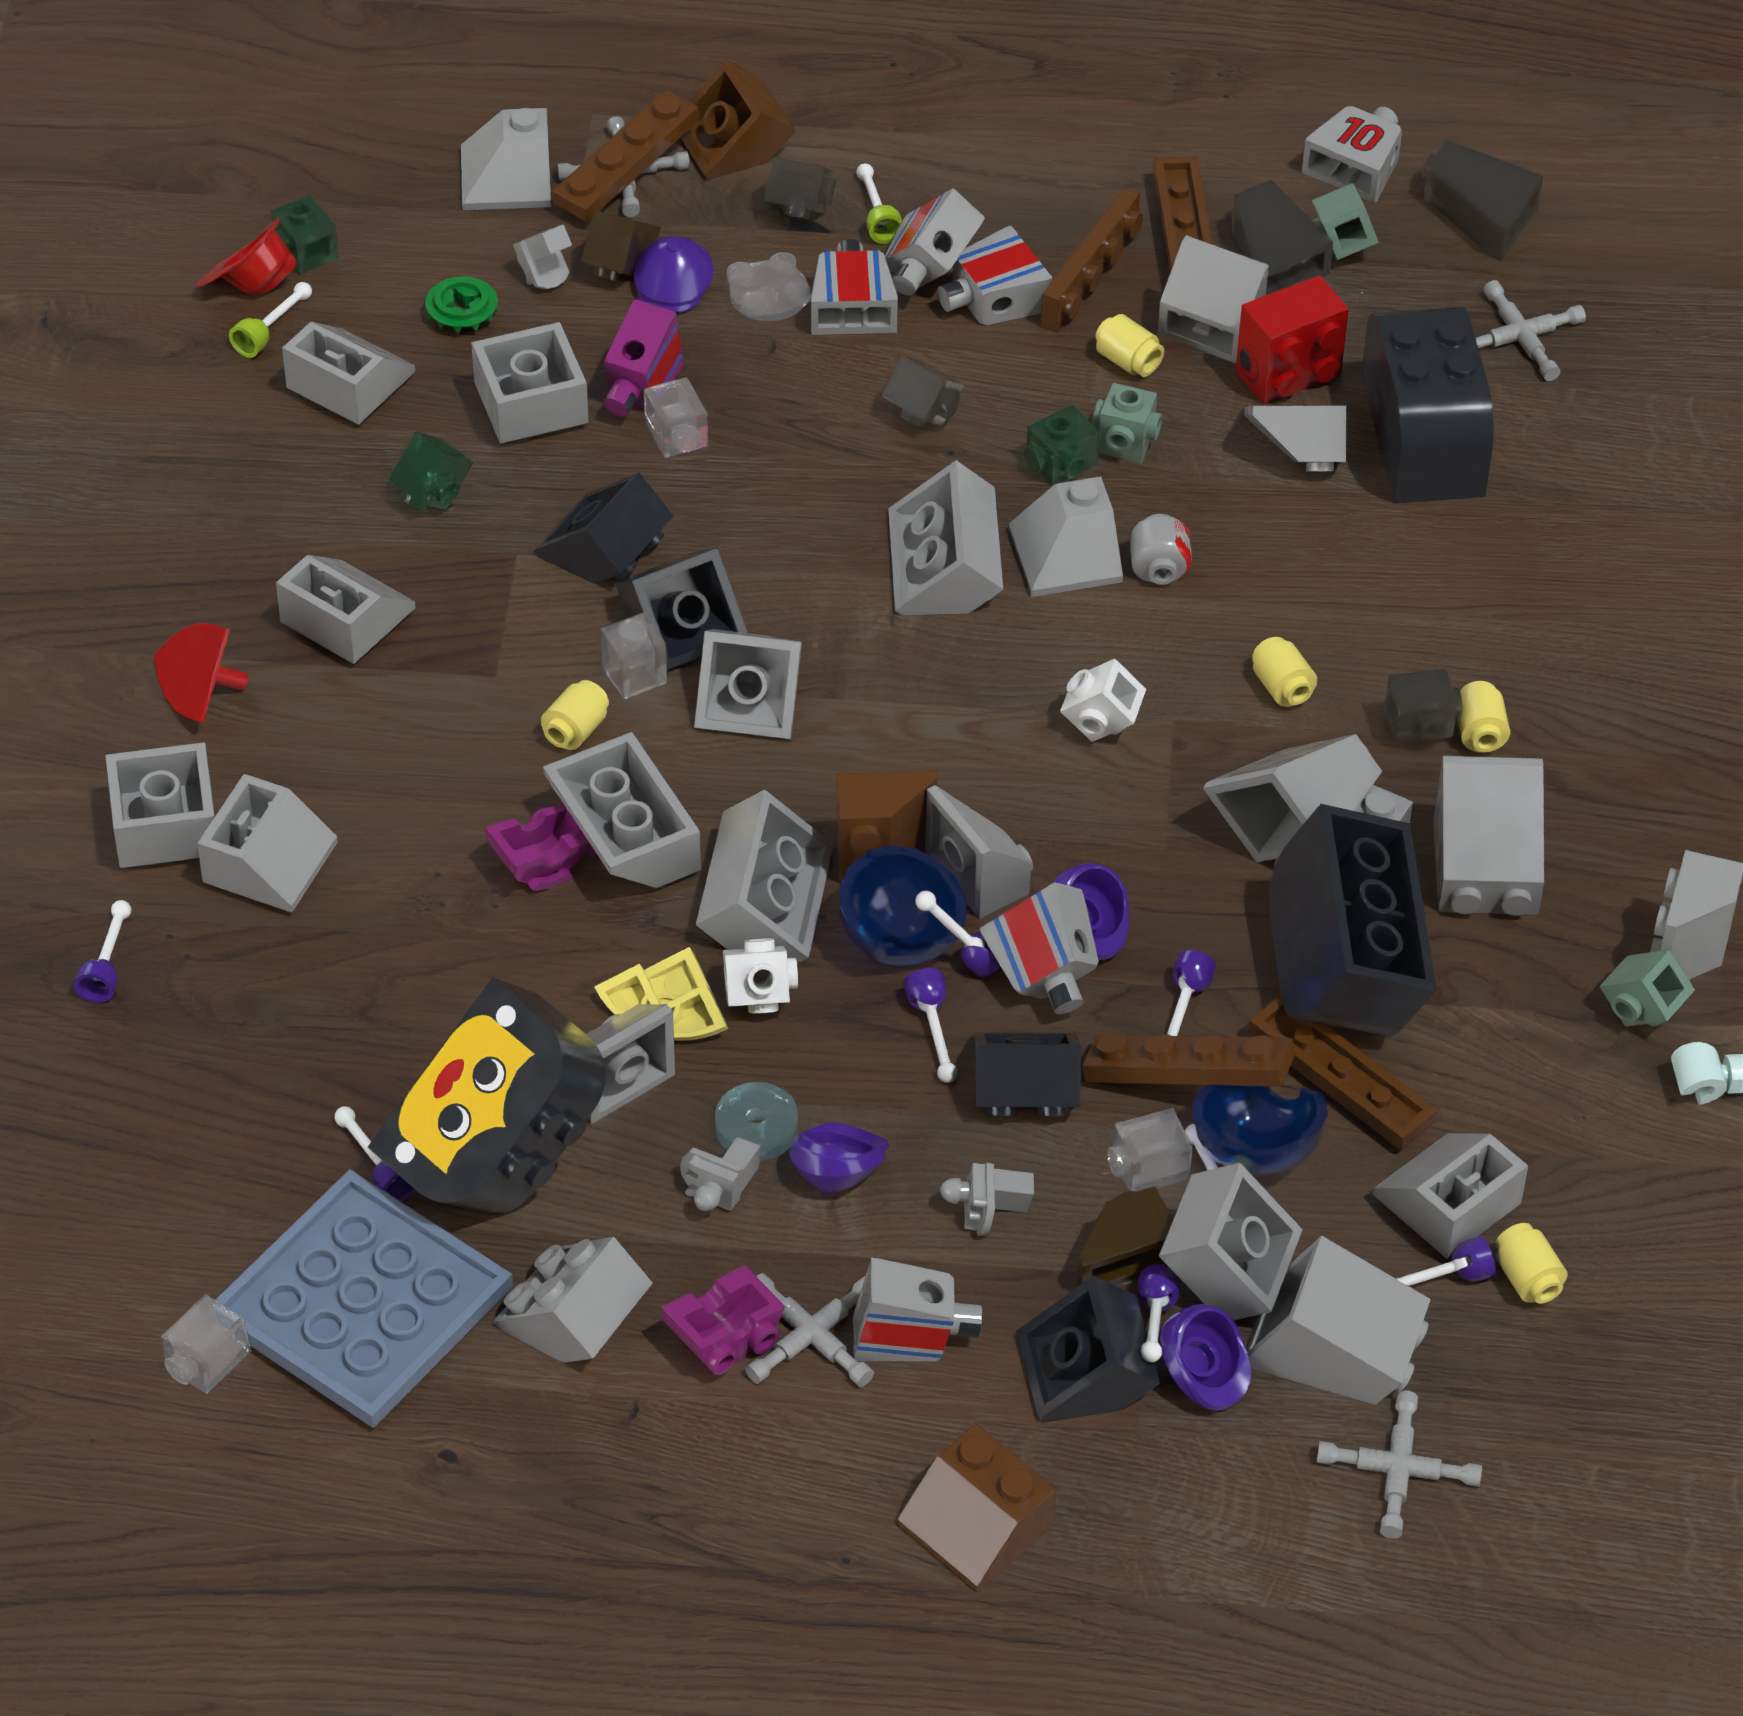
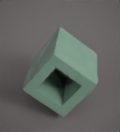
M1353 183L1312 200L1318 215L1310 219L1320 244L1329 242L1337 260L1379 243L1366 208Z
M1670 950L1627 956L1599 986L1610 1002L1613 1012L1621 1019L1625 1027L1643 1024L1657 1026L1668 1021L1695 991Z

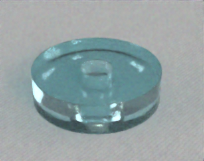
M750 1082L738 1085L725 1093L717 1104L715 1110V1132L717 1139L727 1151L734 1140L740 1137L761 1146L760 1161L775 1158L791 1147L798 1134V1109L796 1103L786 1091L769 1083ZM755 1119H759V1120H762L763 1122H761V1123H752V1122H750V1121L755 1120Z

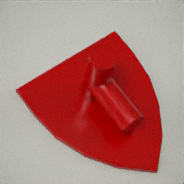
M197 623L185 627L169 638L154 655L158 680L165 698L175 711L189 719L204 723L215 684L239 691L244 690L247 686L248 675L246 672L220 666L230 629L208 623Z

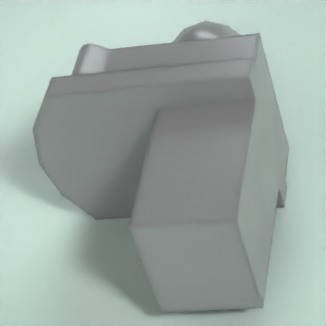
M564 224L542 231L513 244L517 254V261L523 268L528 285L533 284L536 288L546 290L555 288L566 280L569 269L561 250L572 246Z
M737 1137L722 1158L694 1147L684 1154L680 1163L681 1175L689 1186L685 1194L687 1196H694V1203L701 1211H710L716 1206L731 1211L735 1204L737 1205L739 1202L740 1194L759 1168L761 1146Z
M973 1163L967 1181H961L960 1178H950L941 1185L940 1192L942 1197L950 1203L958 1204V1202H964V1229L977 1230V1235L987 1236L992 1226L995 1209L1028 1212L1034 1196V1174L994 1169V1164Z

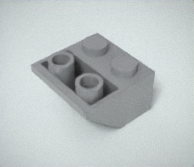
M1186 235L1182 240L1160 300L1158 335L1236 363L1241 305L1266 296L1269 265Z
M310 322L282 347L286 388L358 425L415 372L414 364L342 328Z
M306 555L276 582L281 623L352 664H355L416 608L415 601L339 559Z
M243 774L197 843L202 880L204 883L292 913L338 841L337 836L289 788Z
M1685 850L1680 870L1670 868L1663 897L1672 899V902L1664 900L1663 904L1660 905L1654 935L1662 936L1663 939L1654 937L1650 952L1670 950L1688 980L1722 966L1743 877V863Z
M1447 1133L1373 1188V1195L1448 1259L1453 1255L1455 1248L1460 1243L1478 1237L1521 1204L1528 1165L1491 1134Z
M615 1237L593 1241L584 1239L577 1244L561 1247L553 1245L536 1259L534 1263L536 1270L528 1280L519 1284L508 1293L504 1299L506 1307L493 1322L501 1331L561 1363L592 1359L653 1282Z

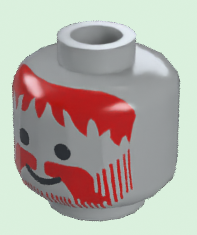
M1155 514L1140 521L1133 528L1129 539L1131 563L1134 573L1140 579L1163 585L1177 581L1189 572L1192 564L1191 538L1188 528L1182 521L1169 515Z

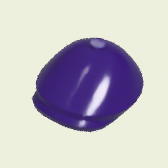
M668 236L654 241L645 248L635 264L634 280L637 286L638 299L676 313L691 311L699 303L713 278L714 266L710 254L700 244L682 236Z
M1094 863L1080 864L1058 874L1054 882L1079 888L1083 892L1098 960L1114 957L1122 950L1129 928V903L1122 880L1108 867Z
M831 1122L799 1132L789 1149V1156L796 1170L808 1183L818 1188L824 1194H834L835 1192L855 1186L870 1175L885 1160V1151L890 1146L883 1137L851 1125Z
M1204 1304L1193 1305L1173 1314L1165 1322L1161 1330L1160 1346L1165 1365L1175 1382L1193 1402L1204 1406L1206 1409L1218 1411L1237 1404L1245 1396L1250 1385L1251 1366L1241 1333L1233 1319L1223 1310Z

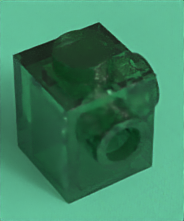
M311 195L270 211L272 222L277 218L280 219V222L274 229L294 255L297 262L294 269L299 275L339 259L336 226Z
M1071 405L1027 426V442L1024 449L1026 462L1035 473L1039 472L1051 486L1069 478L1077 477L1084 471L1098 465L1100 432L1074 405Z
M416 431L391 473L389 480L403 490L400 497L410 505L421 510H425L427 505L446 510L450 502L459 494L461 484L474 462L443 438Z

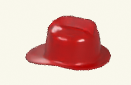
M280 219L274 220L251 243L208 271L198 280L196 287H202L221 277L245 293L259 294L275 288L295 268L297 263L294 255L274 229L280 222Z

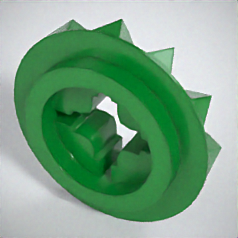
M460 276L445 279L433 286L425 299L429 321L437 322L440 330L453 327L457 334L463 328H470L477 332L480 323L491 324L493 313L498 312V298L495 290L483 280L473 277ZM455 300L465 308L469 307V309L462 310L459 306L455 307Z

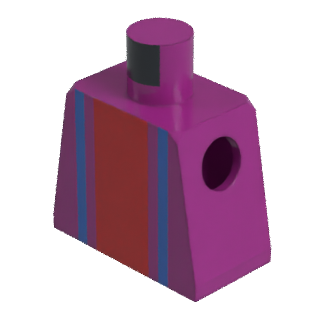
M637 299L633 300L604 363L609 393L604 400V406L612 414L626 417L632 407L647 412L654 410L682 370L684 362L676 312Z

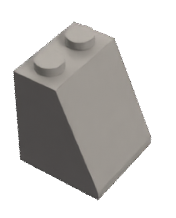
M1353 734L1284 749L1210 780L1203 789L1254 860L1262 862L1279 858L1284 847L1320 803L1355 811L1382 770L1359 737Z
M1443 756L1433 817L1438 912L1539 915L1544 887L1543 759Z
M1320 1236L1289 1264L1272 1312L1259 1314L1246 1349L1251 1369L1377 1405L1391 1392H1401L1409 1382L1414 1371V1364L1410 1363L1413 1350L1419 1346L1428 1330V1322L1424 1320L1431 1299L1324 1236Z

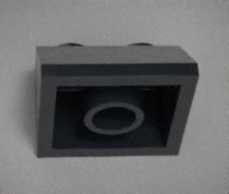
M639 472L586 493L533 551L539 558L594 584L611 577L618 581L626 577L637 567L638 562L635 558L641 552L651 549L664 537V533L661 530L674 515Z
M718 548L698 550L615 582L630 627L661 671H667L702 657L704 634L707 630L716 629L748 633Z
M973 1032L974 1100L976 1107H986L987 1115L1011 1116L1017 1114V1107H1037L1038 1115L1065 1116L1069 1114V1107H1080L1081 1044L1076 1033Z
M1092 1276L1016 1331L1038 1419L1044 1422L1121 1411L1160 1384L1155 1362L1145 1361L1140 1354L1141 1346L1147 1341V1333L1137 1296L1096 1276Z

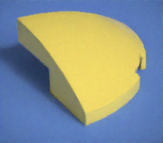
M690 947L645 970L638 964L595 986L600 998L614 1015L622 1014L637 1004H667L673 1010L674 1041L701 1039L728 1029L707 979Z

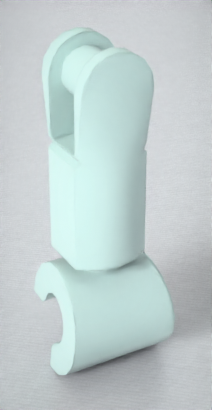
M1702 1042L1682 1045L1673 1052L1671 1061L1680 1094L1688 1095L1695 1092L1698 1105L1716 1100L1725 1091L1728 1094L1743 1093V1054L1725 1055L1721 1064L1716 1049Z

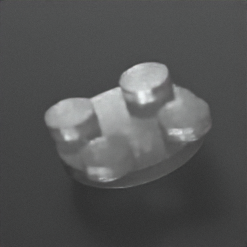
M779 252L774 254L770 260L751 264L735 262L727 268L731 303L737 311L751 319L759 321L783 320L798 313L811 299V289L802 272L797 269L795 256L790 253Z

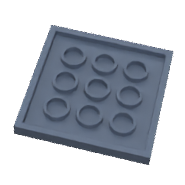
M349 1169L208 1308L211 1320L374 1428L513 1287V1275Z

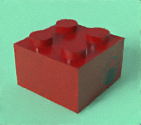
M1320 275L1242 304L1235 371L1263 405L1280 398L1289 397L1296 392L1322 382H1328L1342 374L1349 308Z

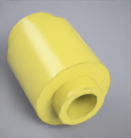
M1118 314L1113 318L1105 319L1096 332L1097 352L1131 375L1139 374L1142 377H1147L1157 369L1163 359L1164 347L1159 344L1158 337L1124 314Z
M1271 637L1262 641L1255 648L1252 655L1254 672L1279 705L1285 707L1299 705L1310 698L1317 685V675L1292 642L1286 641L1281 637Z
M582 680L569 685L541 717V726L547 740L559 748L567 750L579 748L605 719L609 706L608 696L599 685L592 681Z
M1474 681L1465 685L1460 690L1455 703L1463 744L1475 752H1491L1499 749L1510 737V728L1502 694L1494 685L1486 681Z
M1519 1223L1507 1228L1498 1236L1494 1244L1497 1250L1496 1260L1524 1302L1546 1303L1556 1298L1562 1292L1563 1284L1568 1276L1567 1270L1540 1230L1533 1229L1529 1223Z

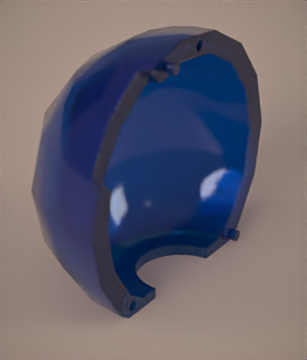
M889 845L868 850L863 857L848 868L840 884L839 918L849 939L873 961L885 965L907 966L919 964L939 956L947 951L958 939L931 912L922 911L917 907L915 902L916 896L922 891L933 893L936 898V904L962 928L966 922V898L956 877L938 859L915 848Z
M1207 1085L1199 1091L1192 1105L1197 1137L1207 1154L1222 1167L1240 1162L1253 1177L1279 1175L1290 1171L1302 1163L1317 1148L1328 1116L1324 1095L1306 1088L1301 1089L1298 1098L1286 1099L1277 1095L1269 1086Z

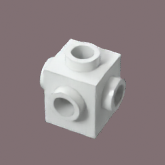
M1112 659L1090 670L1083 669L1070 679L1067 684L1068 692L1060 712L1093 742L1110 734H1119L1128 726L1134 724L1146 688L1116 659Z
M761 938L745 940L744 949L723 950L725 993L728 1006L748 1005L749 1013H768L779 1011L778 1003L790 1002L789 989L798 988V970L796 958H787V951L784 946L775 947L774 939ZM766 969L769 971V976L766 980L762 982L753 980V976L758 970Z

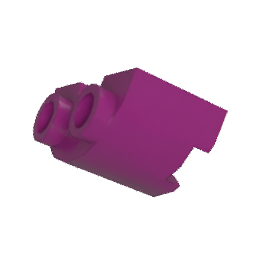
M563 803L539 809L531 816L526 825H520L516 818L485 827L486 841L516 880L527 883L535 891L550 889L568 881L573 877L569 869L578 863L586 852L591 858L596 853Z
M744 1265L716 1279L713 1287L702 1297L696 1298L690 1292L662 1306L661 1310L662 1320L714 1375H722L735 1363L753 1351L756 1354H763L777 1342L780 1332L776 1325L780 1321L785 1306Z

